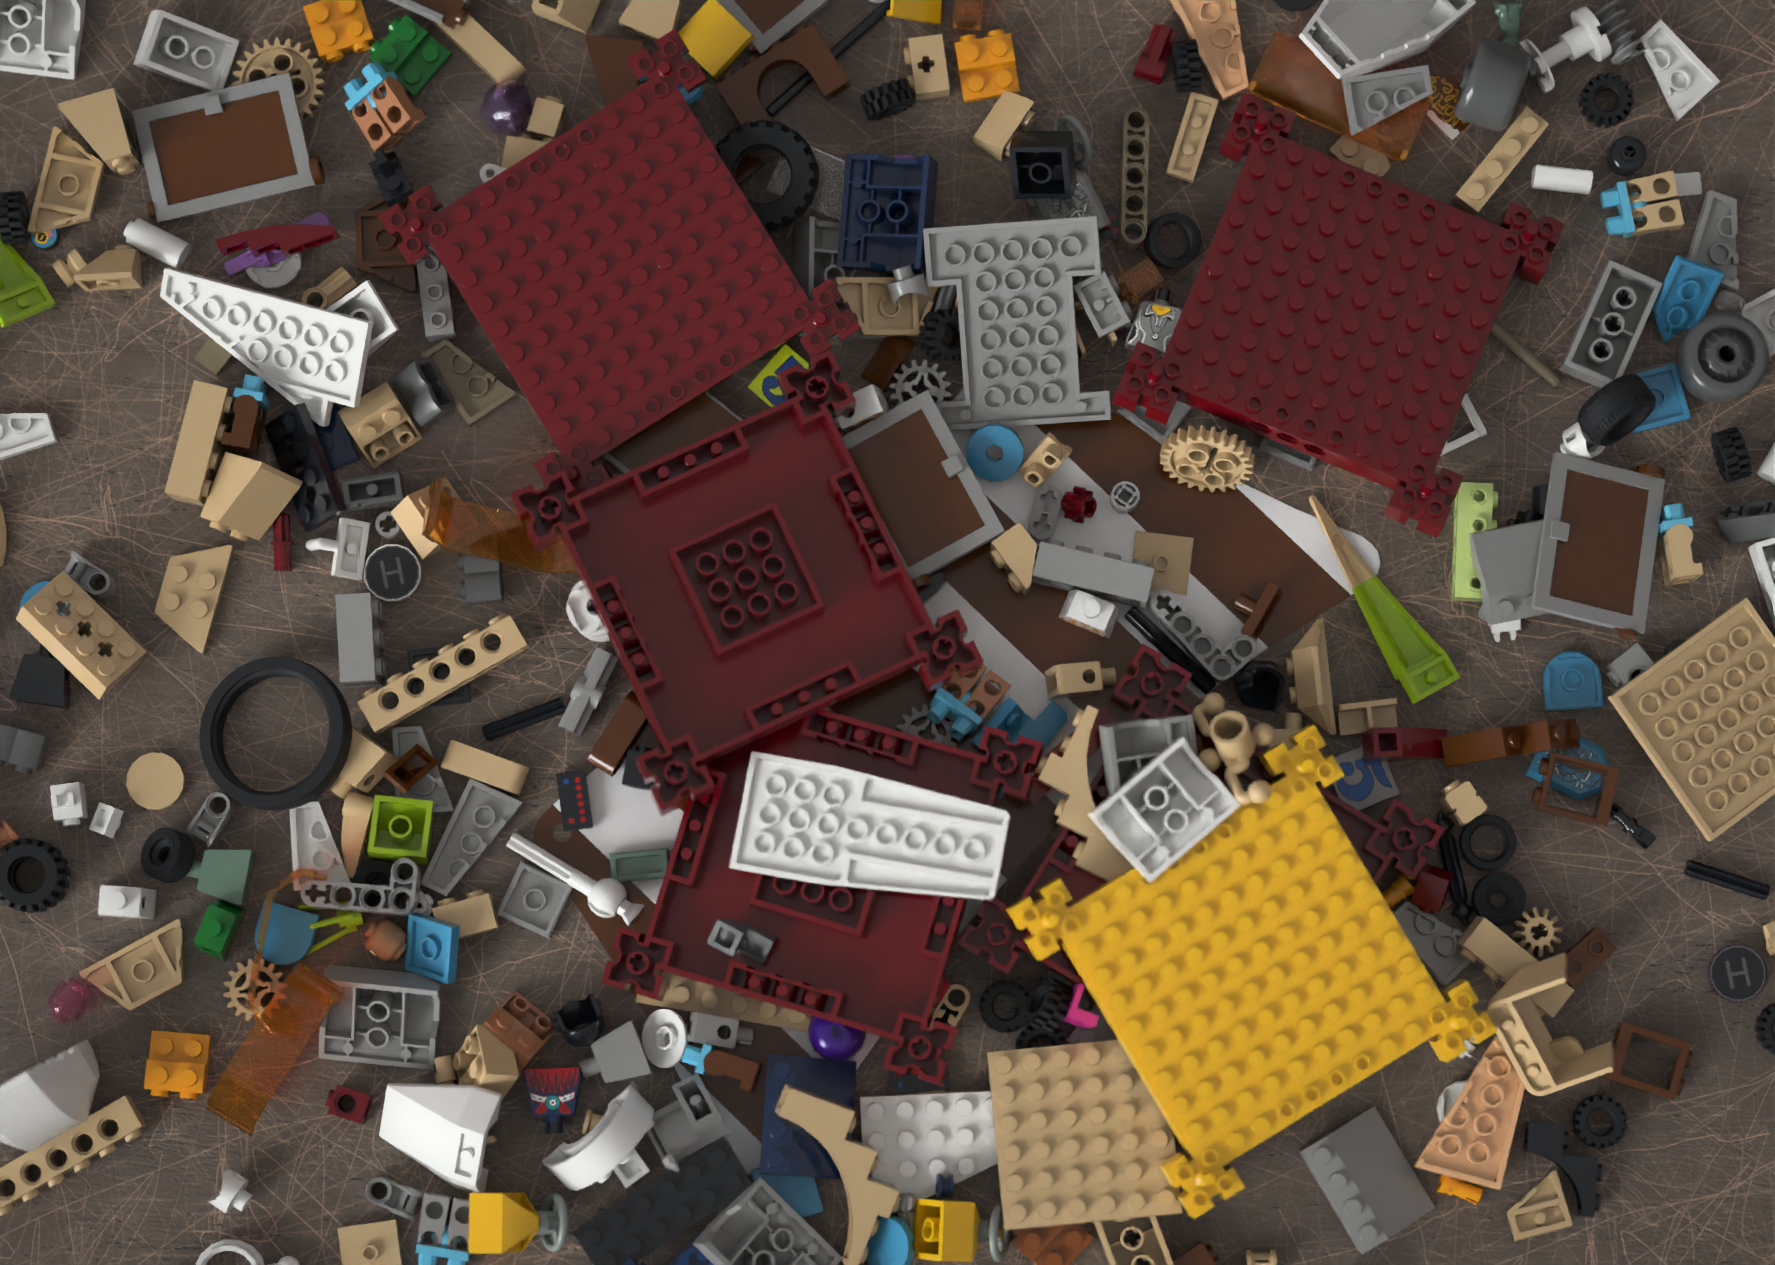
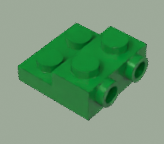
M405 15L402 19L397 17L391 22L388 27L390 34L384 41L378 39L372 45L369 51L372 55L369 59L372 63L378 62L385 72H394L404 90L414 98H417L452 54L432 38L425 29Z

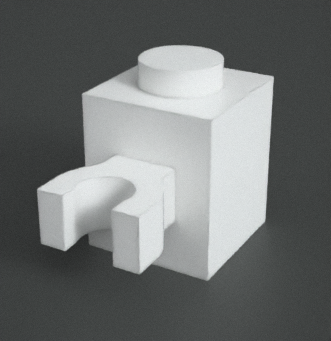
M74 782L50 786L54 821L63 822V826H75L81 824V819H88L85 784Z

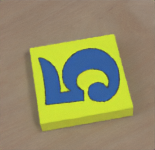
M785 344L749 384L748 389L770 408L786 401L777 383L778 373L797 364H800L804 371L809 369V363Z

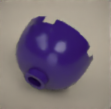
M812 1016L808 1027L809 1041L813 1049L825 1059L845 1061L855 1056L863 1047L866 1038V1032L814 1016Z

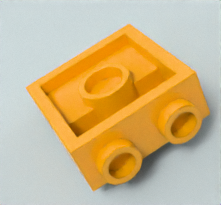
M320 0L303 6L322 62L328 61L331 63L344 58V54L353 51L355 53L365 52L371 48L370 45L376 42L362 0Z
M993 30L987 33L988 37L976 39V35L969 34L959 37V42L954 43L964 103L999 98L1004 90L1020 94L1011 33L1004 34V30Z
M152 1030L149 1060L146 1061L144 1089H150L151 1096L168 1097L169 1091L180 1092V1098L197 1099L198 1094H206L212 1035Z

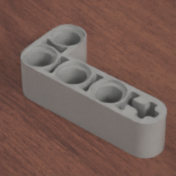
M1159 590L1151 597L1149 609L1152 615L1215 682L1224 683L1230 680L1255 656L1257 643L1252 637L1240 635L1223 649L1172 592ZM1158 598L1162 601L1165 599L1169 600L1167 607L1172 613L1175 608L1179 610L1170 621L1166 619L1170 613L1165 608L1157 609ZM1177 619H1186L1190 623V630L1186 633L1178 632L1174 625ZM1198 640H1205L1210 646L1209 652L1203 655L1197 653L1194 649V643ZM1239 642L1247 643L1251 648L1250 655L1246 657L1238 655L1235 650L1236 644ZM1223 661L1227 663L1229 674L1226 676L1216 674L1214 671V664L1216 662Z
M400 858L392 866L390 886L310 880L302 886L301 898L307 905L318 909L405 916L414 913L417 909L421 869L413 860ZM407 864L413 867L412 877L408 880H402L399 876L400 868ZM317 887L323 893H330V899L327 897H317L316 902H314V898L310 897L309 894L314 892ZM349 889L352 893L350 902L343 905L340 904L338 901L340 891ZM378 891L381 895V902L375 907H370L367 903V897L371 892ZM401 894H408L410 896V905L405 909H399L396 905V900Z

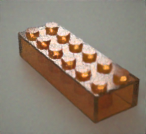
M1276 31L1273 33L1247 92L1294 112L1305 119L1379 151L1401 163H1404L1432 104L1422 99L1351 137L1342 79H1337L1307 45Z

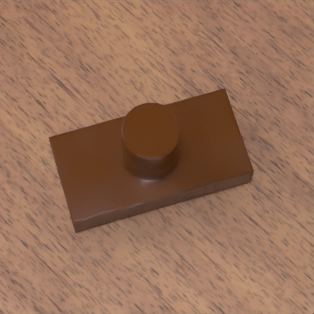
M1268 582L1259 600L1244 593L1239 594L1234 603V608L1249 615L1241 630L1242 635H1248L1255 642L1257 641L1283 595L1279 586Z

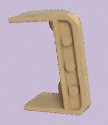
M1565 952L1521 968L1487 1004V1014L1498 1031L1496 1035L1526 1090L1535 1096H1544L1614 1071V1044L1612 1041L1584 1051L1581 1043L1574 1037L1563 1036L1553 1040L1530 998L1531 995L1537 994L1542 990L1566 982L1567 956Z

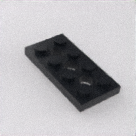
M296 404L266 424L264 428L281 471L303 481L292 499L305 532L317 529L347 510L306 404Z

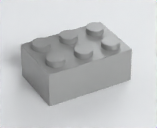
M370 592L335 595L340 682L348 688L382 685V678L387 677L386 661H382L381 649H385V635L379 628V620L384 619L383 604L379 603V600Z

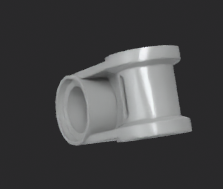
M74 551L70 553L71 559L64 572L82 589L101 599L109 598L115 593L117 588L116 581L110 574ZM105 577V587L100 591H96L95 582L99 578Z
M214 792L210 794L199 812L190 822L186 835H194L207 843L209 849H212L220 839L225 826L236 809L235 800L227 793ZM220 797L225 799L227 803L226 810L221 814L217 813L214 809V803Z
M382 1176L369 1181L365 1190L369 1201L409 1220H414L415 1216L413 1213L417 1203L425 1193L412 1186L398 1183ZM376 1182H382L387 1186L388 1193L385 1198L380 1199L374 1196L372 1188ZM408 1196H410L409 1201H408V1203H407V1205H406V1208H404V1205H405V1203H406V1201H407V1198H408Z

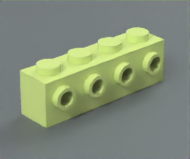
M1462 482L1455 497L1451 601L1482 602L1480 580L1472 563L1469 533L1497 528V520H1492L1493 509H1497L1498 491H1493L1494 483Z

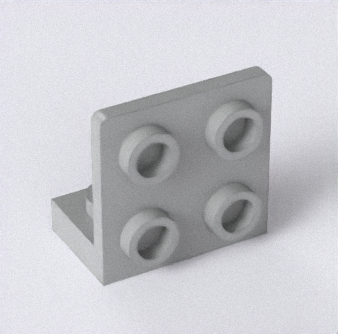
M1103 270L1101 275H1093L1073 286L1099 339L1124 326L1127 331L1131 329L1130 321L1134 320V317L1126 300L1120 302L1118 295L1121 294L1120 288L1113 275L1107 277Z

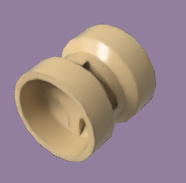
M76 248L68 252V257L65 260L58 259L52 263L53 268L68 288L76 283L74 281V274L88 265Z

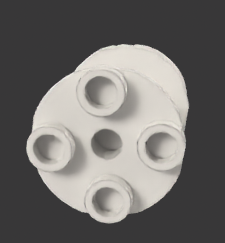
M1587 7L1576 9L1571 13L1573 28L1560 35L1559 43L1541 53L1533 42L1528 39L1518 43V48L1527 51L1531 56L1528 75L1530 77L1536 76L1538 84L1544 93H1548L1555 87V81L1550 68L1566 58L1574 61L1586 53L1594 60L1601 62L1612 54L1611 45L1606 33L1601 35L1597 28L1601 24Z
M581 580L573 587L566 605L567 615L575 628L589 640L598 642L610 641Z

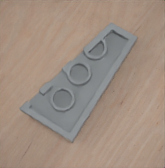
M470 778L420 884L448 897L523 805V802Z

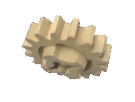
M250 958L248 959V966L245 967L244 964L239 962L237 963L238 972H228L233 979L232 981H224V985L230 987V991L224 993L223 997H228L232 1000L227 1005L228 1008L237 1007L235 1016L240 1017L243 1013H246V1021L251 1022L253 1016L256 1015L257 1021L262 1022L264 1019L263 1014L266 1013L268 1017L273 1018V1008L282 1010L283 1006L279 1003V1000L287 999L288 996L281 993L283 988L288 987V983H280L279 979L284 976V973H274L276 964L271 963L268 967H265L266 960L260 959L258 965H256L254 959ZM259 970L269 975L273 982H266L261 979ZM246 974V981L241 987H237L240 979ZM254 983L256 986L268 987L258 992L257 998L254 994L244 993V991L254 988ZM270 993H274L271 1002L265 1006L266 998ZM239 998L247 999L250 1002L252 1010L246 1008L239 1001Z

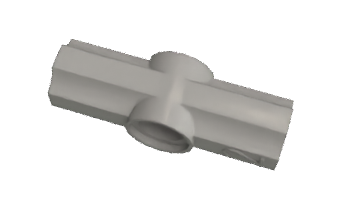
M596 647L584 674L579 676L572 689L571 700L560 720L559 727L580 737L582 736L594 710L598 709L607 691L606 685L618 663V657Z

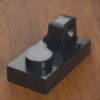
M383 149L374 152L375 160L368 164L389 208L397 203L400 204L408 200V196L413 194L414 191L396 153L392 151L385 154Z

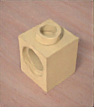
M547 95L544 99L536 98L527 127L530 136L539 139H555L559 137L567 112L565 105L561 104L562 101L560 99Z

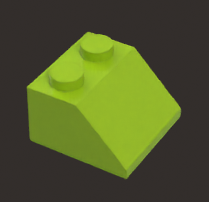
M375 795L367 851L369 858L396 862L400 858H408L417 864L428 865L434 802L430 800Z

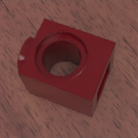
M1426 864L1421 870L1411 903L1418 905L1417 907L1421 911L1427 913H1434L1435 911L1439 913L1445 904L1454 873Z
M336 1085L335 1090H330L326 1100V1106L329 1107L328 1114L365 1124L374 1095L342 1085ZM346 1095L352 1096L355 1100V1107L350 1112L344 1111L341 1107V1100Z

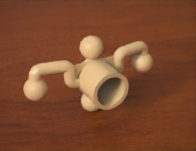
M1208 693L1204 696L1202 703L1193 709L1192 714L1200 732L1204 736L1212 738L1217 750L1205 749L1199 754L1198 759L1210 772L1218 769L1221 761H1224L1227 766L1224 772L1225 780L1234 798L1239 803L1248 804L1255 802L1260 804L1269 800L1272 791L1271 786L1266 781H1254L1250 784L1248 791L1244 792L1236 775L1244 772L1249 767V758L1254 753L1256 744L1267 746L1273 742L1275 738L1274 729L1269 724L1260 723L1253 728L1251 733L1247 719L1243 714L1237 711L1222 712L1225 708L1224 698L1219 693ZM1205 714L1217 715L1211 722V725L1207 721Z

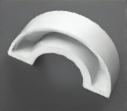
M629 1085L608 1103V1109L603 1118L587 1135L572 1144L563 1142L542 1160L543 1164L569 1190L578 1191L596 1181L603 1183L609 1178L612 1170L619 1163L625 1164L634 1155L633 1149L644 1134L654 1125L652 1120L654 1115L653 1107Z

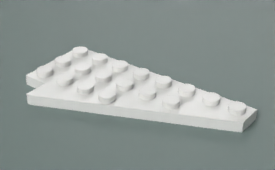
M164 268L160 297L255 374L262 377L266 383L292 404L305 403L311 419L322 427L329 426L333 402L353 408L359 407L373 328L372 321L178 269Z
M991 1090L860 1096L862 1143L872 1146L877 1151L876 1156L879 1157L875 1171L873 1173L869 1172L868 1177L890 1185L893 1184L899 1190V1196L902 1193H911L915 1195V1198L926 1199L936 1194L937 1173H941L943 1177L953 1174L955 1185L998 1164Z

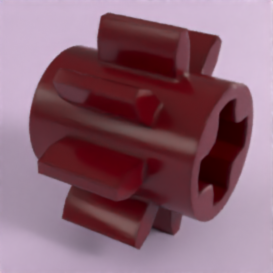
M1074 486L1073 492H1066L1061 500V509L1065 512L1064 518L1081 524L1084 523V517L1091 518L1097 508V502L1092 497L1093 492L1078 486Z

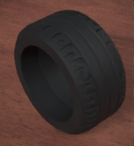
M1623 375L1602 387L1589 398L1578 413V423L1596 445L1605 446L1612 444L1632 432L1645 421L1655 408V395L1638 375Z

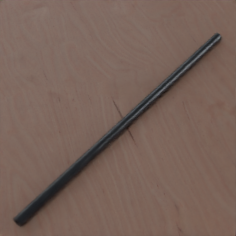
M891 0L881 3L830 49L836 60L887 14V10H890ZM806 71L767 106L766 110L772 116H775L814 80L810 73Z

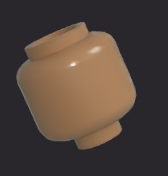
M383 919L379 923L372 921L363 934L367 937L364 944L365 949L383 962L391 959L396 961L407 947V941H405L407 933L390 919Z

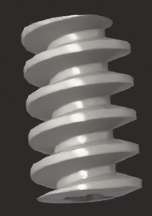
M1620 0L1611 1L1594 12L1595 17L1601 24L1597 28L1601 35L1606 33L1611 45V55L1615 54L1611 59L1612 65L1629 62L1646 50L1636 49L1642 42L1641 39H1631L1636 33V29L1626 30L1631 20L1620 19L1626 12L1625 9H1615L1621 2Z

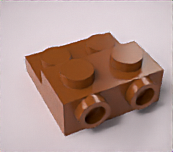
M1079 1224L1017 1229L1011 1232L1014 1236L1011 1242L1036 1265H1070L1094 1239Z

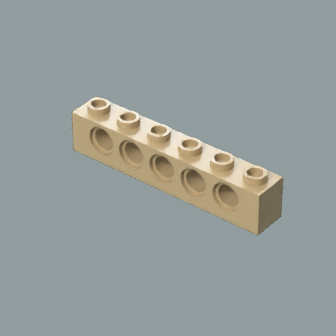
M504 614L493 618L488 622L490 625L488 628L481 632L479 629L472 630L463 636L465 641L454 646L453 643L444 646L437 651L439 656L430 661L428 658H424L412 665L414 670L405 675L402 672L397 673L386 680L388 685L378 690L377 687H373L361 694L363 699L357 703L374 733L377 735L530 648L512 616L505 617ZM491 636H498L501 640L500 647L494 651L487 650L485 646L486 640ZM467 650L473 651L475 653L474 662L470 665L461 664V654ZM440 665H447L450 668V674L444 680H438L435 677V670ZM416 679L423 680L424 690L420 694H411L409 690L411 682ZM389 694H396L399 698L398 705L393 709H387L384 705V700Z
M124 1095L88 1116L86 1121L38 1149L28 1151L1 1167L0 1217L14 1210L12 1204L22 1199L25 1203L40 1194L38 1189L48 1184L51 1188L65 1180L64 1174L74 1169L75 1173L91 1165L89 1159L99 1154L102 1158L117 1149L115 1144L125 1139L128 1143L141 1136V1129L146 1127L147 1124L131 1096ZM109 1120H114L118 1124V1132L114 1136H109L105 1130ZM84 1135H89L93 1141L89 1151H84L80 1147V1139ZM60 1149L67 1155V1161L63 1166L57 1165L54 1160L55 1153ZM34 1164L41 1169V1177L37 1181H33L29 1177V1169ZM8 1179L13 1181L16 1187L12 1196L6 1195L3 1191V1185Z

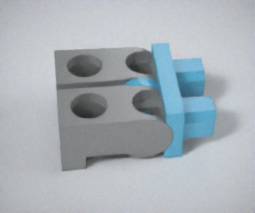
M432 1192L423 1194L415 1252L419 1253V1265H436L438 1257L448 1258L447 1265H466L467 1261L471 1259L472 1253H469V1198H453L451 1195ZM451 1206H452L451 1216H450V1222H449V1225H448V1219H449L450 1208H451Z

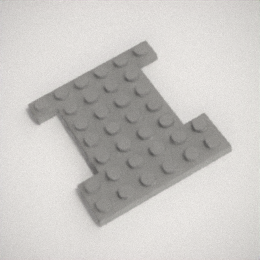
M1098 216L923 228L927 287L956 285L965 400L936 402V406L949 430L978 429L993 423H1000L1008 427L1111 420L1110 390L1081 392L1073 276L1102 274Z

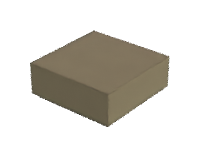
M209 337L194 358L219 376L233 358V355Z

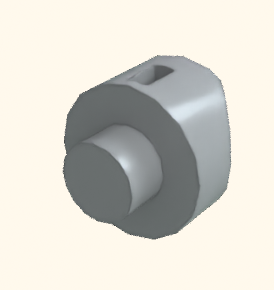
M911 264L893 270L895 281L887 283L893 306L906 293L930 295L924 273L914 274Z

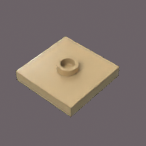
M1136 531L1133 559L1147 561L1150 563L1149 567L1155 568L1150 591L1168 590L1173 594L1187 595L1194 538Z
M397 1219L337 1228L342 1265H403Z

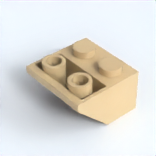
M533 0L531 7L536 16L588 34L601 0Z
M1004 90L973 136V144L1002 162L1005 156L1010 158L1009 146L1015 131H1029L1035 121L1033 119L1036 114L1033 112L1034 101Z
M387 381L362 396L359 407L346 406L338 411L346 428L374 469L423 439Z
M447 478L407 495L390 512L422 560L444 550L478 526V523Z
M1018 522L991 542V555L989 557L999 570L1004 567L1009 574L1007 575V581L1016 593L1021 590L1025 596L1030 592L1037 544L1022 524Z
M482 1025L474 1027L453 1058V1067L457 1070L459 1079L458 1085H476L502 1094L501 1101L519 1077L514 1051Z

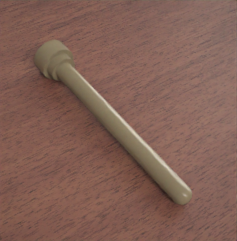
M1494 321L1490 331L1492 335L1554 387L1560 385L1561 378Z

